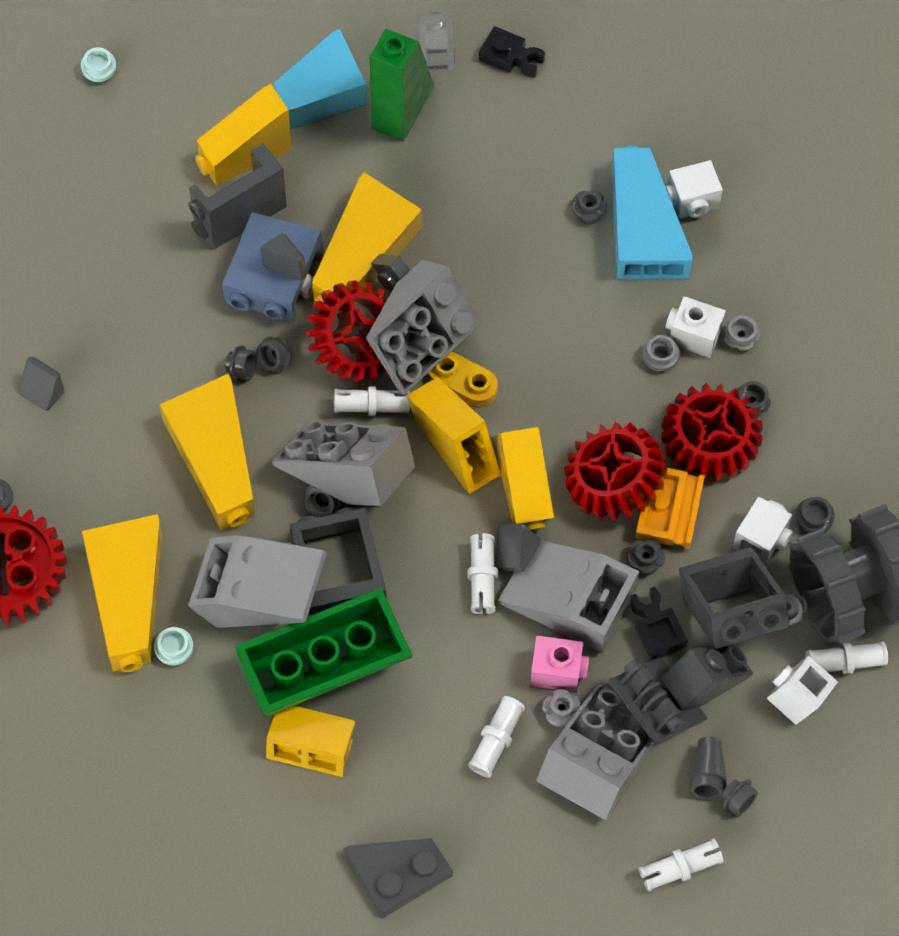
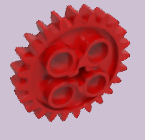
M0 505V536H5L4 551L8 560L5 568L9 590L7 596H2L3 580L0 574V618H3L6 627H10L13 616H17L23 624L26 623L25 612L29 610L36 616H40L38 604L43 603L51 606L53 603L49 592L61 593L60 584L56 580H64L67 577L65 569L62 568V566L67 565L66 555L61 553L65 549L62 539L56 540L58 535L55 527L46 529L48 525L45 517H41L34 522V515L30 509L21 517L15 505L12 507L9 515L4 514ZM18 543H30L29 547L24 550L13 549ZM0 554V570H1V568H2V561H1V554ZM20 578H33L32 581L25 586L16 585V582Z

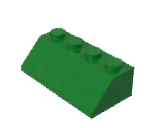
M382 588L308 616L305 623H291L235 646L239 668L254 701L265 717L412 658V652Z

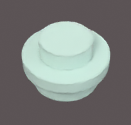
M101 47L92 48L85 53L81 60V71L90 81H106L116 71V60L108 50Z
M169 627L161 631L154 642V651L157 658L166 665L176 666L183 664L193 653V640L190 634L182 628Z

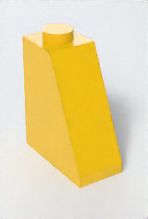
M272 84L263 87L197 139L199 155L195 156L198 168L204 176L209 174L216 186L252 169L251 150L262 143L274 157L292 149L289 110Z
M439 377L406 395L415 423L469 494L501 476L485 421Z
M539 427L494 435V445L512 524L522 523L530 530L546 527L545 519L554 518Z

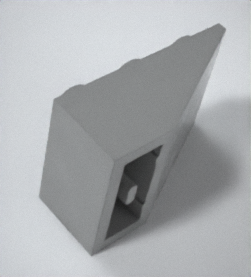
M422 259L396 283L366 339L400 394L405 395L472 333L481 322L449 267Z
M311 421L305 424L272 460L273 466L346 504L382 506L415 468L406 428L390 427L387 424L375 426L357 425L353 422L327 424L323 421Z
M242 535L210 538L188 607L216 628L305 623L327 552L321 549Z
M541 540L525 571H514L498 600V604L575 641L583 642V645L603 653L631 600V595L636 591L639 571L604 554Z
M598 683L549 748L536 781L600 818L607 820L623 797L654 743L614 690Z

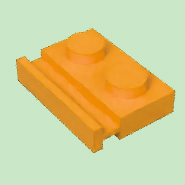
M667 468V476L662 478L664 490L654 491L657 496L656 502L648 500L644 502L645 512H640L635 538L645 541L652 539L660 544L673 546V544L684 546V549L690 550L705 476L700 474L699 477L688 475V472Z

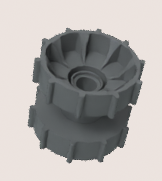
M886 504L849 519L851 524V541H849V544L853 549L849 552L842 553L840 544H836L826 534L824 528L788 542L790 548V564L788 566L792 572L796 589L799 591V595L804 596L807 601L806 613L812 622L813 629L819 632L827 641L829 647L866 633L863 627L866 609L862 604V601L872 598L874 606H878L888 616L891 623L899 620V520L888 510Z

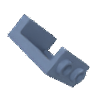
M252 212L222 282L225 302L240 311H247L249 309L263 313L273 320L280 321L285 319L294 321L296 317V301L305 279L299 280L265 267L262 262L260 248L281 233L286 234L304 256L306 273L308 274L312 261H319L323 252L321 230Z

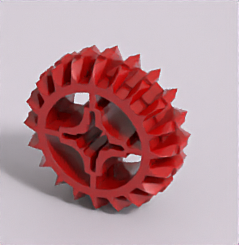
M353 280L348 281L346 286L343 283L335 284L333 292L330 290L323 291L321 294L323 302L315 301L312 304L313 309L318 314L308 315L306 318L309 323L314 324V329L307 330L305 335L315 339V343L310 344L308 350H319L320 354L315 362L318 365L328 362L326 373L331 375L338 372V379L342 381L348 380L351 376L354 382H361L364 376L367 379L376 378L377 370L379 372H386L366 339L387 299L383 300L385 290L378 288L373 291L372 283L364 282L359 286V283ZM354 302L365 306L374 318L368 319L364 317L360 308L355 307ZM336 314L338 318V326L336 330L332 332V323L334 316ZM355 326H366V328L359 330V334L355 335V337H344V335L351 333V329L356 328ZM336 345H346L351 355L355 354L357 361L344 356Z
M707 382L702 385L701 392L691 385L687 391V396L679 393L675 397V404L670 403L667 406V416L662 418L661 428L664 430L661 433V441L663 444H667L665 447L666 456H675L673 461L675 468L686 465L685 472H688V475L697 471L700 472V475L705 476L704 480L707 478V474H713L717 483L722 479L723 472L731 479L736 476L737 469L745 472L749 467L750 461H754L757 458V448L761 447L763 437L760 434L763 424L762 421L757 420L759 414L757 408H746L750 404L749 397L737 399V389L735 388L730 393H726L722 383L717 386L716 390H710ZM727 418L735 423L741 436L735 433L736 429L728 425ZM682 428L689 431L688 435L696 440V447L687 440Z
M615 421L609 430L600 424L599 433L593 435L586 431L587 441H575L577 452L567 453L569 465L564 467V474L567 477L565 486L569 493H571L570 496L573 502L580 506L587 515L594 513L595 517L600 521L608 514L610 519L616 522L621 513H624L626 517L631 519L632 510L638 508V510L645 512L644 502L647 500L656 502L657 496L654 491L664 490L662 478L667 476L666 457L663 451L660 450L657 439L653 436L650 437L648 431L643 427L637 430L631 422L622 428L621 424ZM624 452L636 454L642 457V459H634L633 456H625ZM589 484H597L598 487H606L607 490H597L590 487Z

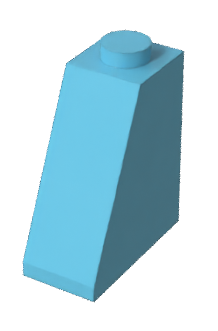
M340 29L330 33L273 83L274 89L289 110L290 130L367 104L366 83Z

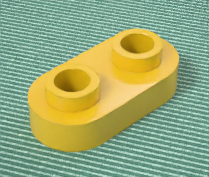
M450 352L428 373L429 381L439 377L470 406L485 407L496 399L498 392L496 376L490 370L454 352ZM443 365H451L453 368L449 371L442 370L440 367ZM482 381L485 385L483 387H476L473 383Z

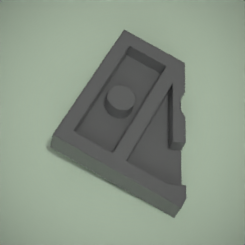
M432 838L350 845L343 848L344 856L383 917L388 916L453 876L451 867Z

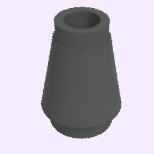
M703 737L698 740V746L687 779L692 795L701 799H716L722 795L723 789L727 786L721 748L722 743L717 738Z

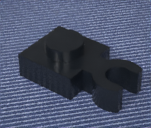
M494 26L479 51V60L511 73L514 66L520 67L524 75L535 78L537 66L529 62L537 61L543 64L545 52L536 47L526 49L525 38Z
M655 587L649 590V597L652 603L648 605L642 604L636 594L631 595L630 601L632 611L636 615L643 617L636 621L635 628L650 660L685 648L688 642L672 607L664 611L660 610L661 595Z

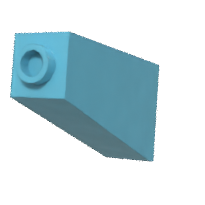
M633 145L614 148L612 158L616 279H689L692 266V252L651 149L639 148Z

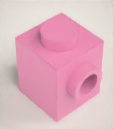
M536 636L530 686L553 690L564 689L577 693L578 679H587L589 657L582 656L583 642Z

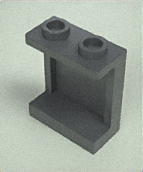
M263 143L251 150L253 172L210 197H206L196 184L189 187L191 202L188 203V207L194 218L191 226L197 237L201 241L206 239L214 250L242 234L252 212L271 217L287 207L284 170Z

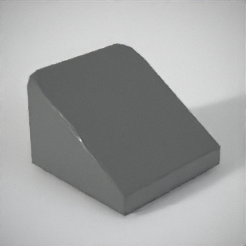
M281 233L261 246L262 262L265 267L299 280L306 278L304 256L286 234Z
M29 356L26 360L19 392L23 397L48 411L64 393L60 373L37 358Z
M500 524L497 535L495 567L498 571L524 572L541 540L524 524Z

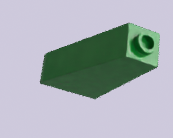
M385 28L369 56L372 129L404 142L431 94L434 82L419 41Z

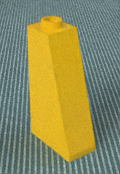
M363 172L356 183L312 281L314 302H323L322 292L325 290L333 292L334 285L338 283H343L346 286L348 281L356 280L359 286L364 282H369L373 285L377 280L378 273L371 265V262L379 254L399 255L422 229V209Z
M226 374L160 404L163 423L220 530L228 527H239L245 524L251 516L255 515L232 380L229 374Z
M158 514L82 531L113 672L118 670L122 672L137 671L144 664L152 662L163 539Z

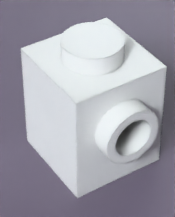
M711 160L670 170L668 185L665 187L678 219L689 216L697 218L705 215L708 211L719 209L723 189Z
M684 296L679 309L672 307L665 328L671 330L670 338L674 340L678 348L711 358L723 327L726 310Z
M758 496L736 531L732 548L738 551L752 547L766 566L775 550L783 551L793 534V531L788 529L792 514L788 513L778 502L766 501Z
M808 655L793 668L787 664L777 673L772 680L776 687L767 699L797 725L821 706L838 681Z

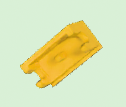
M292 706L274 714L266 738V759L343 777L353 744V739L351 738L355 728V720L298 706Z

